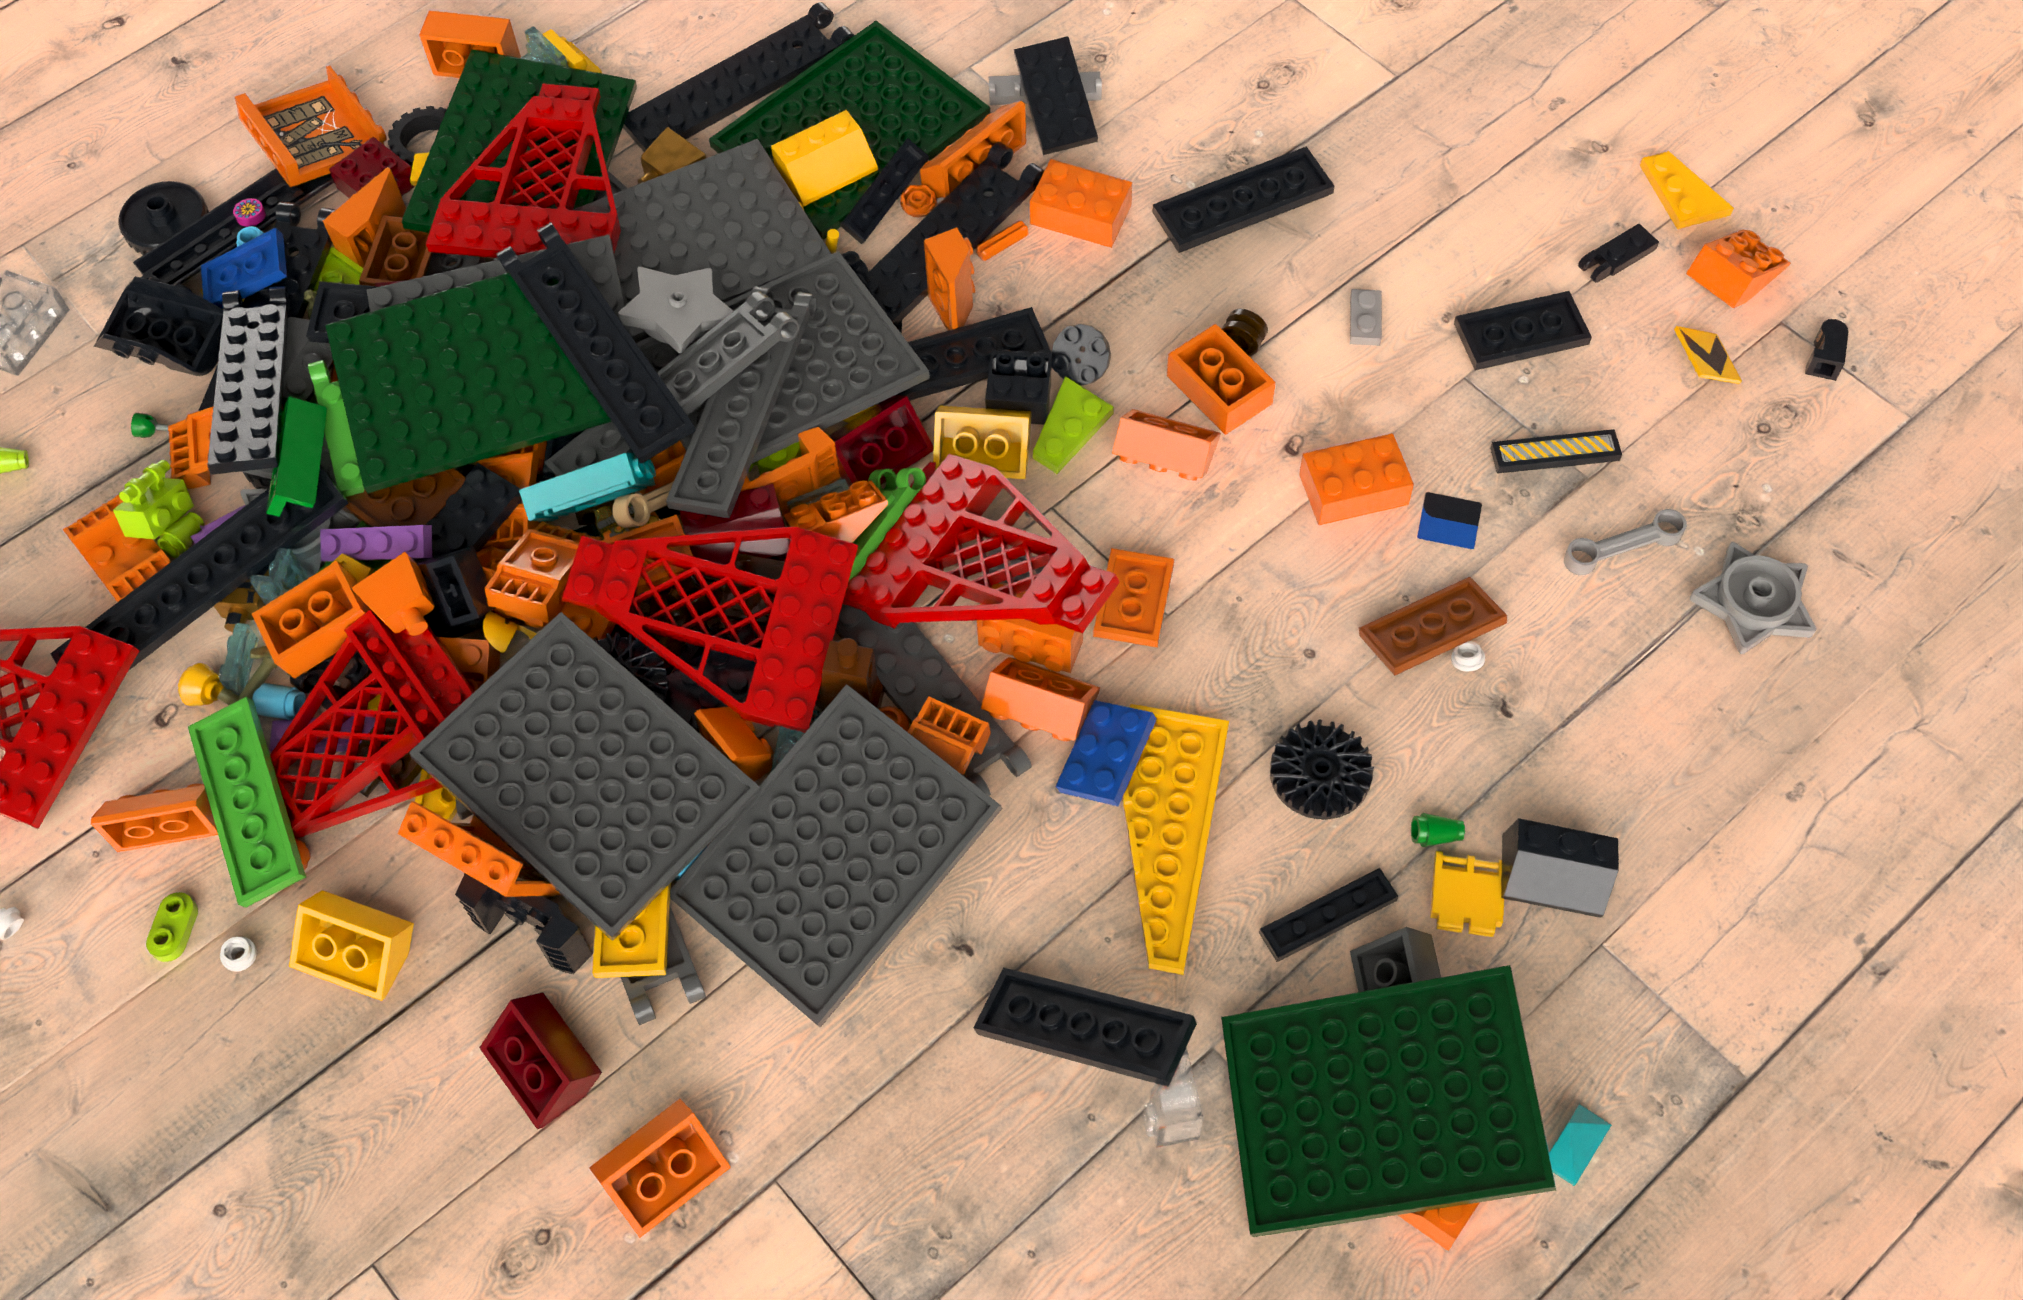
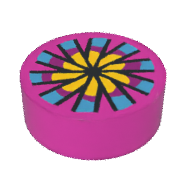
M257 199L242 200L233 209L237 222L245 227L259 224L266 215L262 203Z

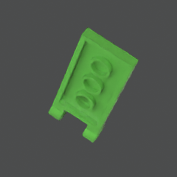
M324 360L308 363L318 405L327 408L324 432L336 484L345 497L363 493L364 487L339 382L331 383L329 371Z
M904 468L898 472L897 476L890 469H878L870 474L868 481L872 480L887 499L888 505L853 542L858 545L849 581L859 574L866 564L868 556L875 552L885 538L886 533L891 530L915 495L926 484V477L921 469ZM910 473L913 475L914 484L912 488L909 486L908 477ZM882 475H884L886 478V486L884 489L880 485V478Z

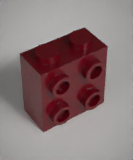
M374 137L329 169L337 189L349 199L387 167L392 171L401 196L415 187L410 183L412 171L410 165Z

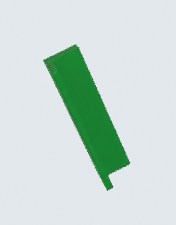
M288 397L282 410L279 463L277 468L272 469L266 514L280 517L286 502L313 508L316 501L327 414L325 406Z

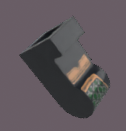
M1828 319L1822 323L1814 340L1815 348L1806 364L1805 374L1834 381L1837 380L1846 358L1849 331L1845 323L1837 319Z

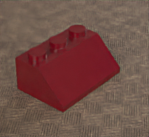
M894 395L829 435L835 442L840 477L849 487L858 481H868L870 474L874 470L890 469L897 475L900 470L908 468L934 451V446L908 397ZM884 475L880 478V485L886 482Z
M773 484L740 492L730 519L680 510L685 535L786 527ZM788 538L742 541L738 553L778 560L786 558L790 542ZM735 543L692 545L689 547L693 557L726 565L731 560Z
M543 992L510 1000L479 1047L537 1129L543 1128L584 1098L602 1073Z

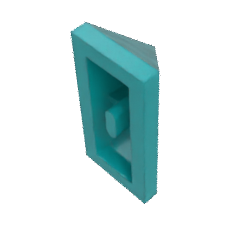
M1579 1104L1549 1152L1553 1173L1575 1186L1612 1125Z

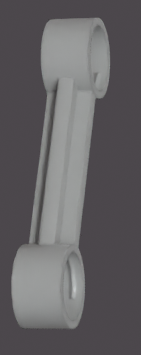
M1665 509L1656 514L1651 524L1597 542L1587 538L1575 539L1568 546L1564 556V564L1573 574L1587 575L1593 572L1597 562L1654 542L1662 546L1676 545L1681 540L1687 527L1686 519L1676 510ZM1658 523H1670L1677 528L1678 532L1667 533L1658 526ZM1572 552H1586L1593 561L1587 563L1580 562L1572 556Z

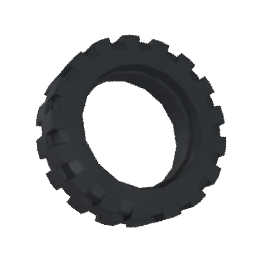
M426 106V109L415 108L413 112L409 114L406 112L401 115L402 119L396 120L392 124L393 130L388 132L390 150L409 164L411 170L414 155L418 153L408 151L406 149L407 144L421 132L439 130L447 111L446 108L439 107V109H435L434 106Z

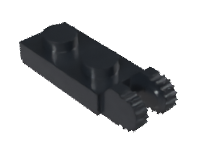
M1639 223L1595 249V251L1592 250L1583 256L1578 263V267L1585 271L1599 263L1601 266L1596 268L1590 277L1595 283H1598L1610 275L1614 276L1655 251L1659 241Z

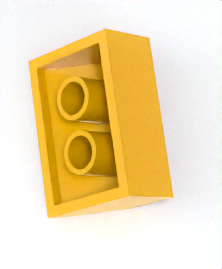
M847 110L771 146L775 167L803 207L878 170L877 163L862 129Z
M939 405L935 411L933 462H936V469L948 454H952L994 467L1005 478L1026 479L1032 411Z
M321 890L298 904L289 967L382 1001L386 998L409 955L414 923Z

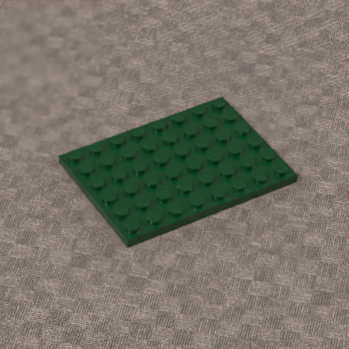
M874 21L709 138L711 148L717 153H722L758 139L774 163L772 145L847 110L862 129L877 163L878 170L803 207L809 220L824 240L827 238V233L830 229L837 230L841 227L839 226L907 138L929 156V159L926 161L928 162L948 145L961 138L966 131L973 129L982 122L991 112L990 106L878 21Z
M471 49L402 218L403 228L426 233L430 232L440 199L533 96H539L542 84L599 88L601 97L595 114V121L608 170L637 89L636 80ZM543 137L534 143L538 146L548 141V139ZM514 139L489 167L502 168L506 165ZM572 139L571 141L563 144V146L565 148H568L576 144L577 142L574 139ZM593 140L584 175L602 177L595 141ZM554 149L545 155L550 158L559 153V151ZM537 158L528 163V165L533 167L542 161ZM567 160L556 167L561 170L570 165ZM548 170L539 175V177L544 179L553 173ZM477 179L459 200L493 202L500 181ZM531 179L520 186L526 189L535 184V182ZM559 182L550 187V189L554 192L564 185ZM515 189L512 196L518 193ZM579 189L574 209L596 201L601 190ZM541 192L532 197V199L536 202L547 195ZM524 201L519 206H528V204ZM553 204L547 208L557 209L558 207Z
M508 273L325 325L361 479L367 493L611 422ZM552 279L548 285L555 286L559 283V280Z
M1510 965L1221 1017L1249 1231L1252 1237L1556 1191Z

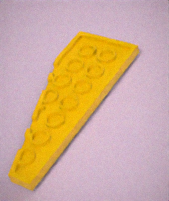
M1130 704V708L1153 712L1157 718L1122 797L1148 968L1184 975L1229 721Z

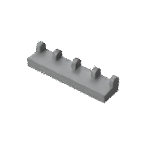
M1100 71L1079 72L1087 101L1101 100L1102 80L1100 78ZM1020 75L989 76L990 105H1006L1018 101L1028 104Z

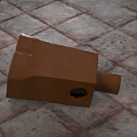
M844 638L839 642L830 641L822 669V682L816 700V706L823 711L846 684L877 709L881 708L884 689L877 676L874 650L872 648L858 646L856 641L851 638Z

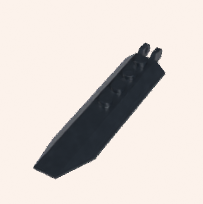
M275 168L133 263L143 275L140 278L149 279L153 277L173 286L175 283L183 284L201 272V265L237 247V234L241 229L245 228V226L237 222L233 214V209L237 203L245 199H257L262 203L266 212L265 218L262 222L253 226L262 231L277 221L276 209L281 201L297 203L300 206L333 184L334 180L331 174H327L290 187Z

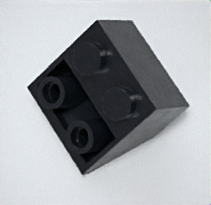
M991 349L985 396L986 409L1032 411L1031 424L1044 425L1049 413L1052 353Z
M474 546L417 563L434 602V611L440 625L454 626L474 620L496 608L489 607L487 604L485 586L488 584Z

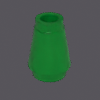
M1422 813L1420 816H1414L1411 822L1412 841L1415 844H1420L1422 847L1463 841L1465 836V825L1462 820Z

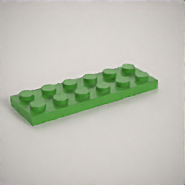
M245 697L188 726L238 905L246 908L306 878L254 701Z

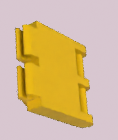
M1435 851L1430 918L1437 919L1436 929L1462 933L1463 924L1469 923L1468 934L1494 937L1496 927L1501 928L1504 916V899L1501 898V859L1497 863L1475 860V856L1471 855L1461 858L1443 855L1442 851ZM1443 862L1465 865V868L1443 865ZM1474 866L1489 869H1497V872L1476 870L1474 869Z

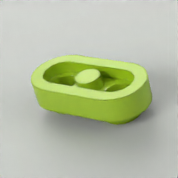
M172 893L165 897L159 905L146 940L147 950L159 961H173L186 948L198 914L197 904L186 893ZM180 904L177 911L171 912L175 906ZM168 936V940L164 944H159L162 938Z

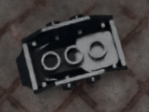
M135 276L125 287L93 347L112 351L122 358L128 359L132 356L149 365H154L156 362L165 365L171 370L203 376L211 372L218 362L224 309L194 294L184 285L175 283L173 286L153 277L144 279Z

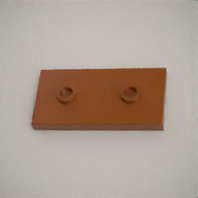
M1468 577L1359 627V636L1392 674L1396 676L1506 624L1507 614L1471 577Z

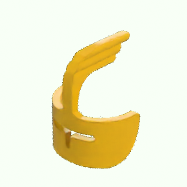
M492 611L488 612L483 620L485 639L500 653H504L507 650L516 630L525 633L530 640L537 634L512 621L506 624V618Z

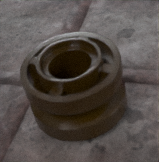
M1246 309L1233 310L1222 327V330L1249 356L1257 353L1261 342L1268 333L1265 321L1256 313Z

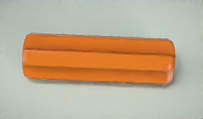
M1017 221L977 245V255L982 261L988 260L1028 235V227L1023 221Z

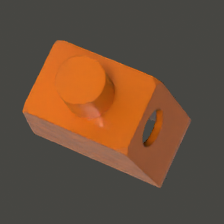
M403 552L351 587L362 601L394 633H400L406 628L411 636H417L427 629L428 624L423 616L431 612L435 605L421 569L406 552Z

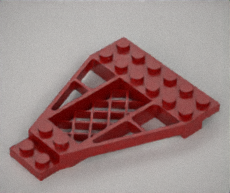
M542 84L539 96H533L440 199L426 241L428 252L498 258L496 253L508 246H511L516 255L544 250L547 248L540 239L537 230L551 222L566 244L609 235L615 253L621 229L595 121V114L601 97L599 88ZM543 137L548 139V141L538 146L534 143ZM514 139L506 165L502 168L489 167ZM572 139H574L577 142L576 144L568 148H565L563 146V144L571 141ZM593 140L595 141L602 177L584 175ZM554 149L559 151V153L550 158L545 155ZM537 158L542 161L533 167L528 165V163ZM567 160L570 165L561 170L556 167ZM548 170L553 173L544 179L539 177V175ZM477 179L500 181L493 202L485 203L459 199ZM531 179L535 182V184L526 189L520 186ZM559 182L564 185L554 192L550 189V187ZM515 189L518 193L512 196ZM579 189L606 191L610 212L597 213L573 210ZM541 192L547 195L536 202L532 199V197ZM524 201L528 204V206H519ZM553 204L558 207L557 209L547 208Z
M948 454L904 510L891 530L886 533L885 538L875 552L868 556L866 564L859 574L848 582V589L846 590L843 604L862 610L868 614L871 620L894 629L899 623L1025 619L1039 625L1057 624L1083 634L1120 582L1116 574L1090 566L1086 558L996 468ZM1002 488L1014 499L1000 519L994 521L981 517ZM1026 511L1051 537L1045 538L1015 528L1013 525L1022 513ZM977 539L976 544L962 548V544ZM1001 547V552L986 556V552ZM980 555V560L965 565V560ZM1026 555L1027 560L1011 565V560ZM958 563L959 568L944 572V568ZM1004 563L1005 568L989 573L990 568ZM1045 566L1040 573L1036 574L1035 569ZM983 572L982 577L971 581L968 580V576ZM1029 572L1030 577L1014 582L1013 577ZM1007 580L1008 585L992 589V585ZM928 585L945 590L933 607H912ZM1026 591L1022 598L1017 597L1018 593ZM960 596L983 604L953 606Z
M795 526L614 541V544L581 536L562 601L595 610L609 621L617 623L738 713L741 719L770 727L778 725L805 733L810 726L822 682V669L829 643L833 641L858 545ZM788 538L790 540L779 579L774 580L742 571L735 566L742 541ZM735 543L731 560L726 565L667 549L668 547ZM646 558L655 560L654 562L644 566ZM662 565L670 580L654 587L647 572ZM669 565L687 569V571L675 576ZM695 574L703 589L687 596L679 582ZM702 574L720 580L708 585ZM642 576L649 590L635 597ZM727 583L735 598L719 605L712 591ZM734 583L753 589L740 595ZM674 585L682 599L666 607L659 592ZM766 592L775 594L773 603ZM759 593L767 607L752 615L744 600ZM706 594L714 609L699 616L691 602ZM653 596L661 610L649 617H645L638 603ZM739 604L747 618L731 625L723 611ZM686 605L693 620L679 627L670 612ZM632 607L636 614L630 613ZM770 613L766 630L763 634L756 620ZM718 614L726 629L711 636L703 621ZM665 616L669 623L658 621L657 619ZM750 623L759 638L744 645L735 631ZM698 625L701 632L690 630V628ZM644 631L704 647L699 669L695 670ZM730 634L733 641H729L722 638ZM761 644L760 649L754 648L755 646ZM710 650L756 663L744 703L738 702L703 676Z
M370 609L344 630L347 634L345 641L270 754L295 838L307 836L443 787L432 777L400 789L389 773V769L394 763L417 746L475 692L429 625L422 634L417 636H411L406 628L400 633H394ZM357 650L372 671V674L340 699L333 689V685ZM377 695H381L378 710H367L368 703ZM327 696L333 705L309 724ZM390 701L393 702L399 712L388 711ZM351 716H354L351 732H340L342 724ZM365 717L376 718L372 734L362 733ZM387 718L397 719L394 735L383 734ZM324 738H328L324 754L314 753L316 745ZM339 738L349 739L346 755H335ZM360 740H370L367 757L357 756ZM381 741L388 742L380 749ZM298 759H301L298 775H288L289 767ZM312 760L322 761L319 777L309 776ZM334 761L344 762L340 779L330 778ZM355 763H362L353 771ZM379 776L389 789L387 794L337 811ZM307 783L317 784L313 800H303ZM328 785H335L327 792Z
M81 626L0 629V642L19 641L7 660L0 659V670L8 673L0 677V731L3 738L0 739V749L5 751V755L0 761V815L39 829L139 653V650L130 644ZM72 638L49 676H43L22 668L37 640ZM22 679L34 684L24 688ZM14 683L15 693L3 697L1 688ZM40 693L34 705L29 708L27 698ZM18 702L20 712L7 717L5 708ZM23 722L16 736L12 737L10 727Z

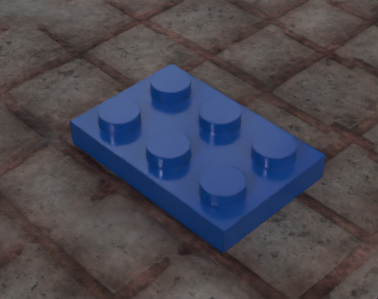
M274 228L201 265L203 298L224 309L222 302L223 292L239 290L242 299L287 277L283 234L277 228Z
M1094 700L1055 786L1058 791L1063 794L1119 807L1157 720L1153 712Z

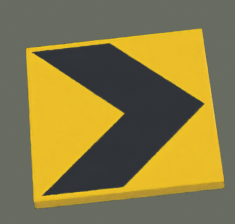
M1680 326L1674 328L1688 355V359L1691 361L1699 377L1736 384L1742 382L1717 334Z

